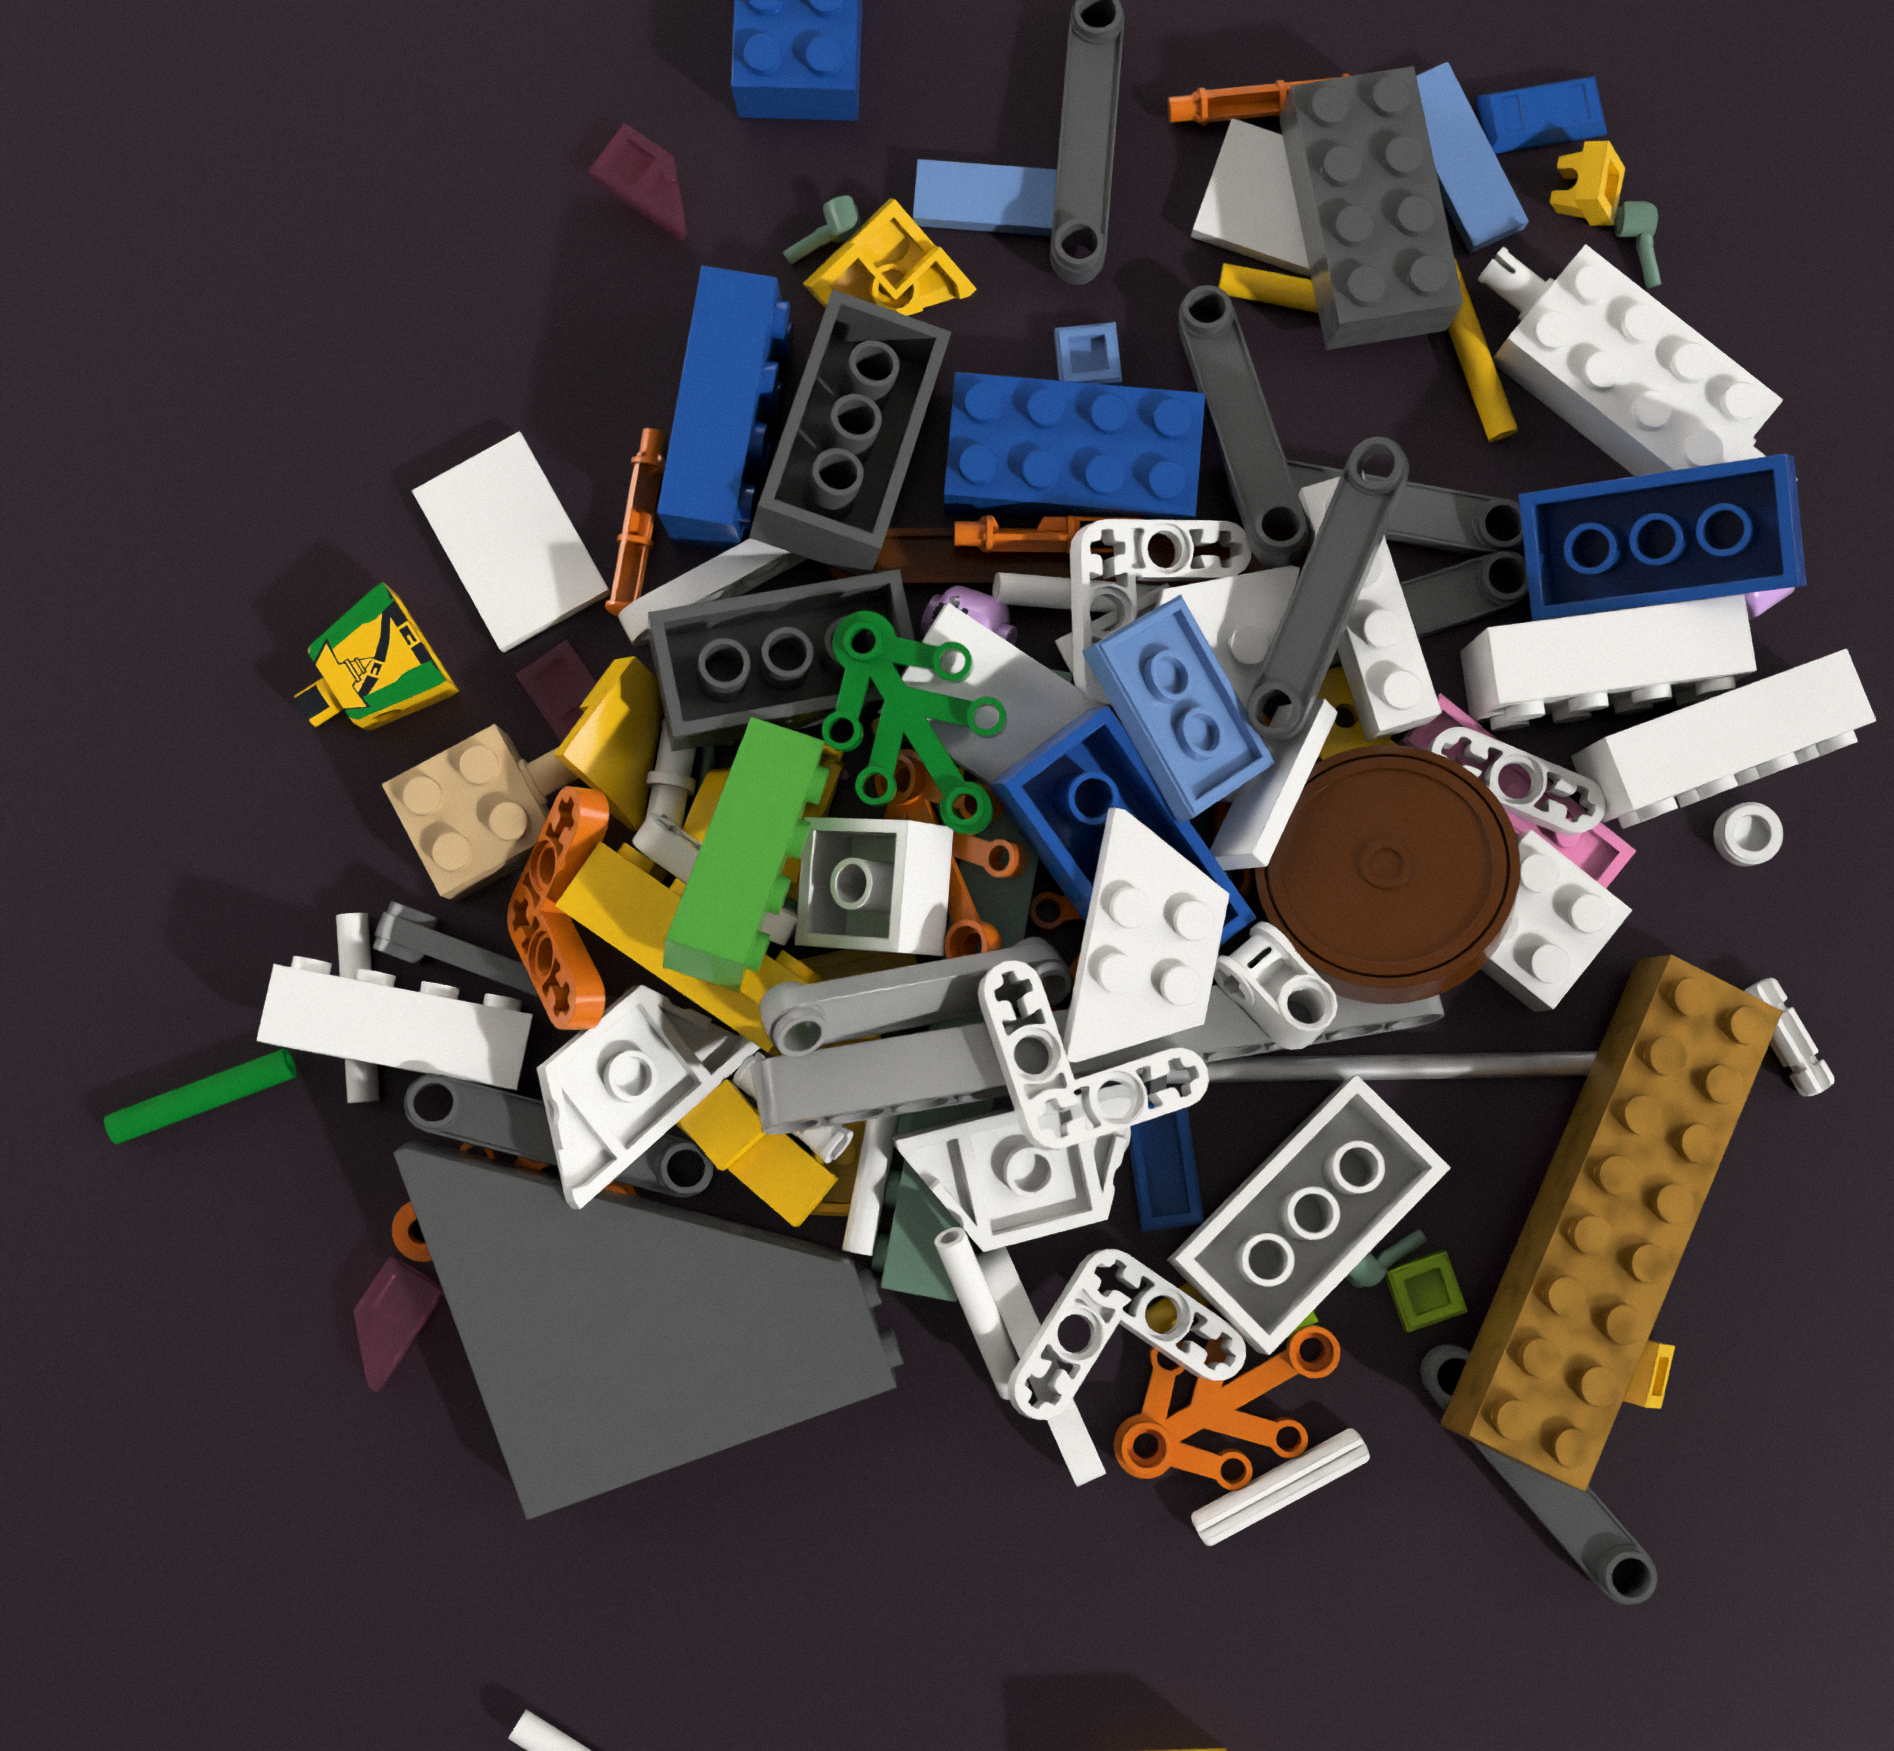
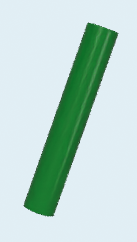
M286 1048L107 1114L104 1117L105 1129L111 1141L116 1145L296 1078L297 1071L294 1060Z

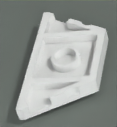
M1290 565L1167 588L1159 592L1155 608L1180 594L1182 595L1245 710L1296 586L1300 571L1299 567ZM1239 788L1220 801L1232 804Z
M1108 809L1063 1039V1047L1069 1062H1080L1205 1023L1229 893L1124 809Z
M643 985L631 987L604 1010L601 1021L596 1028L581 1030L537 1067L564 1196L571 1209H581L760 1047L744 1036H738L711 1023V1018L690 1008L682 1009L672 1004L668 997Z
M1117 1081L1104 1083L1098 1093V1104L1101 1110L1113 1118H1122L1127 1114L1132 1102L1131 1094L1127 1087ZM1074 1090L1075 1095L1081 1102L1080 1104L1060 1111H1054L1050 1101L1044 1102L1046 1113L1037 1118L1039 1128L1041 1130L1052 1129L1056 1138H1060V1126L1062 1124L1086 1116L1082 1105V1090ZM1014 1106L892 1136L896 1149L983 1252L1107 1220L1115 1192L1113 1185L1114 1174L1122 1163L1127 1139L1124 1137L1125 1128L1060 1150L1045 1151L1038 1149L1028 1142L1024 1136ZM1086 1116V1129L1091 1130L1094 1126Z

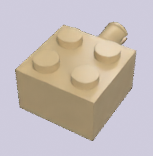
M493 724L382 784L440 896L458 902L526 865L550 812L545 804L548 802L546 796L579 778L553 756L559 747L527 763L525 759H521L510 736Z

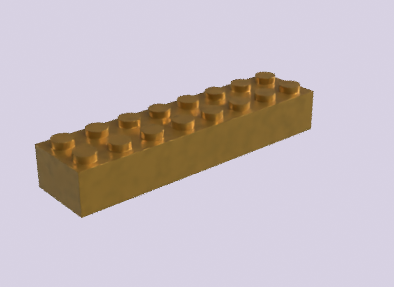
M1672 954L1637 959L1440 1426L1545 1477L1583 1492L1586 1491L1781 1017L1782 1010Z

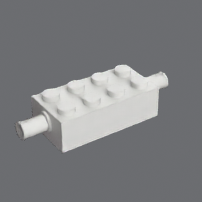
M1586 244L1556 280L1550 277L1545 282L1511 255L1505 247L1496 254V258L1491 260L1478 277V281L1485 283L1521 312L1518 316V319L1521 320L1520 324L1493 357L1494 364L1634 476L1766 457V455L1753 446L1756 442L1754 435L1781 404L1783 399Z

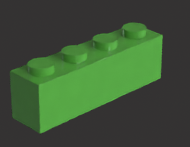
M754 717L750 718L665 939L664 968L737 992L740 990L747 970L759 973L771 938L770 934L761 932L768 912L778 916L781 913L791 883L790 877L781 875L788 857L800 859L811 827V822L801 820L807 802L819 806L831 769L820 766L825 744L824 740Z

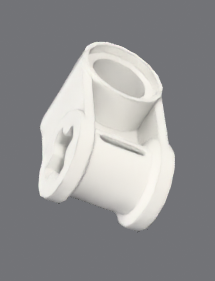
M1260 921L1250 929V938L1230 956L1221 955L1217 957L1213 977L1224 993L1234 1002L1241 1005L1273 1042L1280 1047L1290 1050L1303 1049L1312 1044L1336 1016L1338 1006L1336 995L1330 985L1322 980L1295 951L1291 942L1281 931L1267 922ZM1257 960L1260 961V962H1259L1256 966H1254L1253 968H1251V969L1249 968L1255 961H1257ZM1294 1001L1305 1006L1311 1014L1312 1023L1305 1024L1293 1018L1288 1010L1287 1002Z

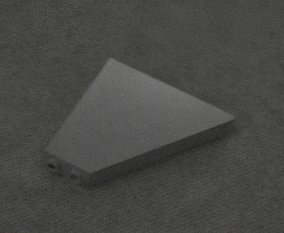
M420 1139L405 1143L393 1153L527 1520L897 1388L894 1367L904 1364L901 1350L892 1327L883 1330L879 1327L873 1307L883 1304L871 1267L859 1270L853 1253L605 1188L581 1209H571L565 1200L560 1176Z

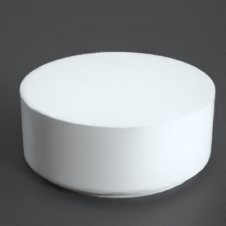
M1746 802L1727 809L1719 816L1714 826V843L1718 852L1728 862L1738 866H1753L1768 861L1778 852L1783 840V828L1778 816L1769 807L1756 802Z

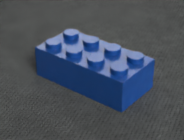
M735 0L731 88L738 118L858 121L862 0Z
M701 265L657 514L674 544L726 552L748 540L759 503L757 500L758 478L768 477L773 459L774 444L773 441H768L769 418L779 419L783 402L784 382L778 381L779 358L789 360L794 338V322H789L790 302L782 300L777 277Z
M955 372L944 488V513L970 516L992 515L994 518L1041 521L1043 516L1067 515L1141 516L1147 520H1194L1197 506L1205 393ZM1080 521V525H1088L1095 521Z
M1789 454L1518 494L1532 621L1807 586L1794 456Z
M1108 705L1087 709L987 784L1085 923L1087 921L1109 808H1119L1129 812L1229 893L1219 947L1256 919L1254 913L1188 820L1180 824L1177 822L1131 738Z

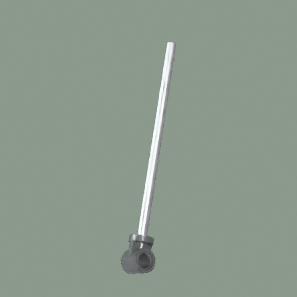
M1598 1051L1237 1057L1207 1062L1205 1065L1208 1069V1083L1343 1081L1355 1075H1358L1362 1080L1588 1076ZM1172 1068L1168 1074L1144 1082L1147 1097L1150 1094L1165 1090L1168 1083L1189 1082L1190 1077L1186 1069L1175 1070V1068ZM1142 1073V1074H1137V1075L1141 1078V1080H1142V1082H1143V1079H1142L1143 1073Z

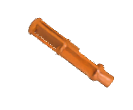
M1342 74L1341 77H1347V76H1351V75H1350V74ZM1335 78L1286 83L1284 80H1276L1275 84L1206 90L1205 87L1194 91L1192 95L1168 97V119L1170 123L1195 120L1200 126H1206L1208 122L1226 121L1232 118L1246 119L1277 116V118H1280L1291 85Z
M643 429L639 453L631 458L630 465L633 467L622 534L617 536L616 541L620 545L610 600L605 602L606 610L617 617L626 606L641 597L649 550H653L654 547L651 537L661 475L664 473L666 466L663 455L667 439V433L657 429Z
M985 515L978 521H954V546H978L985 553H1070L1071 541L1077 531L1082 529L1080 528V521L1144 518L1141 516H1043L1037 528H1000L994 516ZM1090 548L1091 552H1114V548Z

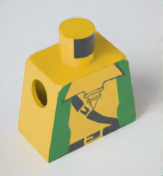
M382 582L375 586L309 646L307 651L323 678L294 695V698L304 715L315 727L345 710L354 724L365 731H369L452 697L460 691L399 596Z

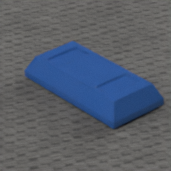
M1596 76L1476 96L1481 128L1495 154L1594 138L1607 134Z
M1148 1102V1109H1153L1155 1107L1154 1104ZM1187 1107L1130 1126L1129 1151L1141 1232L1202 1224L1204 1222Z

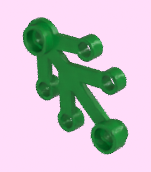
M858 611L848 615L838 624L833 635V652L837 661L845 668L835 712L830 714L823 722L822 736L831 748L839 752H849L860 745L864 731L858 719L871 678L882 695L884 703L869 765L860 772L856 779L855 788L857 795L862 801L873 807L885 806L894 799L897 792V783L893 776L905 733L943 795L940 801V814L944 823L951 830L961 835H974L982 832L992 820L994 813L993 801L983 787L973 782H965L927 718L968 727L982 738H993L1001 734L1007 724V713L1003 705L992 697H980L970 701L908 687L893 665L898 664L932 670L947 683H960L970 676L974 664L969 650L963 644L951 641L940 646H934L899 638L896 636L890 622L876 612ZM861 632H871L875 635L876 639L874 648L865 654L855 652L853 648L855 637ZM950 652H959L965 657L964 667L955 674H948L941 667L943 657ZM985 706L994 707L999 712L997 724L990 729H982L975 723L977 711ZM842 720L852 722L854 726L852 738L845 743L835 742L832 737L834 725ZM873 775H882L887 780L888 788L882 797L870 798L866 794L865 784ZM964 795L974 797L978 805L975 815L969 819H960L954 813L956 800Z

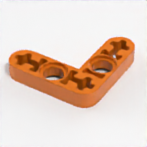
M571 786L561 789L553 803L511 896L508 906L507 923L512 941L555 1028L588 1030L596 1028L604 1012L605 990L603 982L570 916L555 905L600 841L602 842L608 827L609 806L606 796L601 790Z

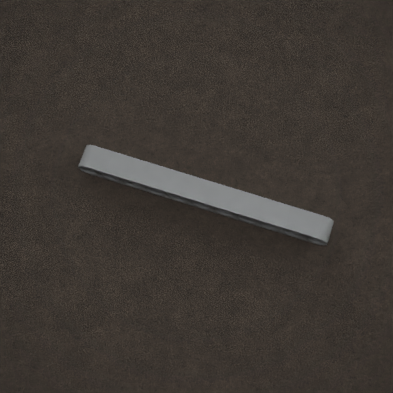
M1213 985L1203 1025L1080 1062H1069L1074 1079L1077 1080L1172 1048L1192 1050L1202 1058L1204 1063L1284 1050L1286 1048L1280 1047L1273 1042L1241 1005L1227 996L1219 985ZM1336 995L1338 1005L1336 1016L1310 1045L1408 1029L1437 1021L1445 1015L1440 995L1401 1004L1366 1003ZM1294 1001L1287 1002L1288 1010L1293 1018L1305 1024L1312 1023L1311 1014L1305 1006ZM1069 1009L1052 1011L1062 1044ZM1034 1014L1029 1015L1023 1020L1021 1017H1016L1015 1021L1010 1024H1003L1006 1034L1009 1035L1025 1025L1038 1024V1021ZM986 1022L818 1049L801 1057L781 1055L759 1061L751 1066L763 1134L767 1135L793 1133L1010 1096ZM1032 1037L1022 1038L1014 1050L1015 1062L1025 1073L1031 1075L1040 1074L1047 1067L1049 1060L1048 1050L1040 1040ZM1168 1061L1170 1069L1174 1068L1172 1062ZM1141 1069L1136 1070V1073L1142 1074L1143 1071Z

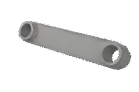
M1030 937L1021 940L1011 948L804 985L797 981H786L768 990L762 997L759 1008L762 1025L772 1044L784 1055L801 1057L812 1053L821 1045L982 1015L978 998L980 981L989 970L1004 961L1016 960L1026 963L1034 969L1043 984L1050 1007L1057 1005L1068 995L1072 986V978L1069 975L1068 966L1053 945H1050L1047 940L1040 937ZM1004 975L1002 976L1003 985L994 991L995 997L998 1002L1003 1000L1009 1001L1012 1008H1018L1017 1000L1026 994L1025 987L1022 983L1017 985L1011 984L1008 976Z

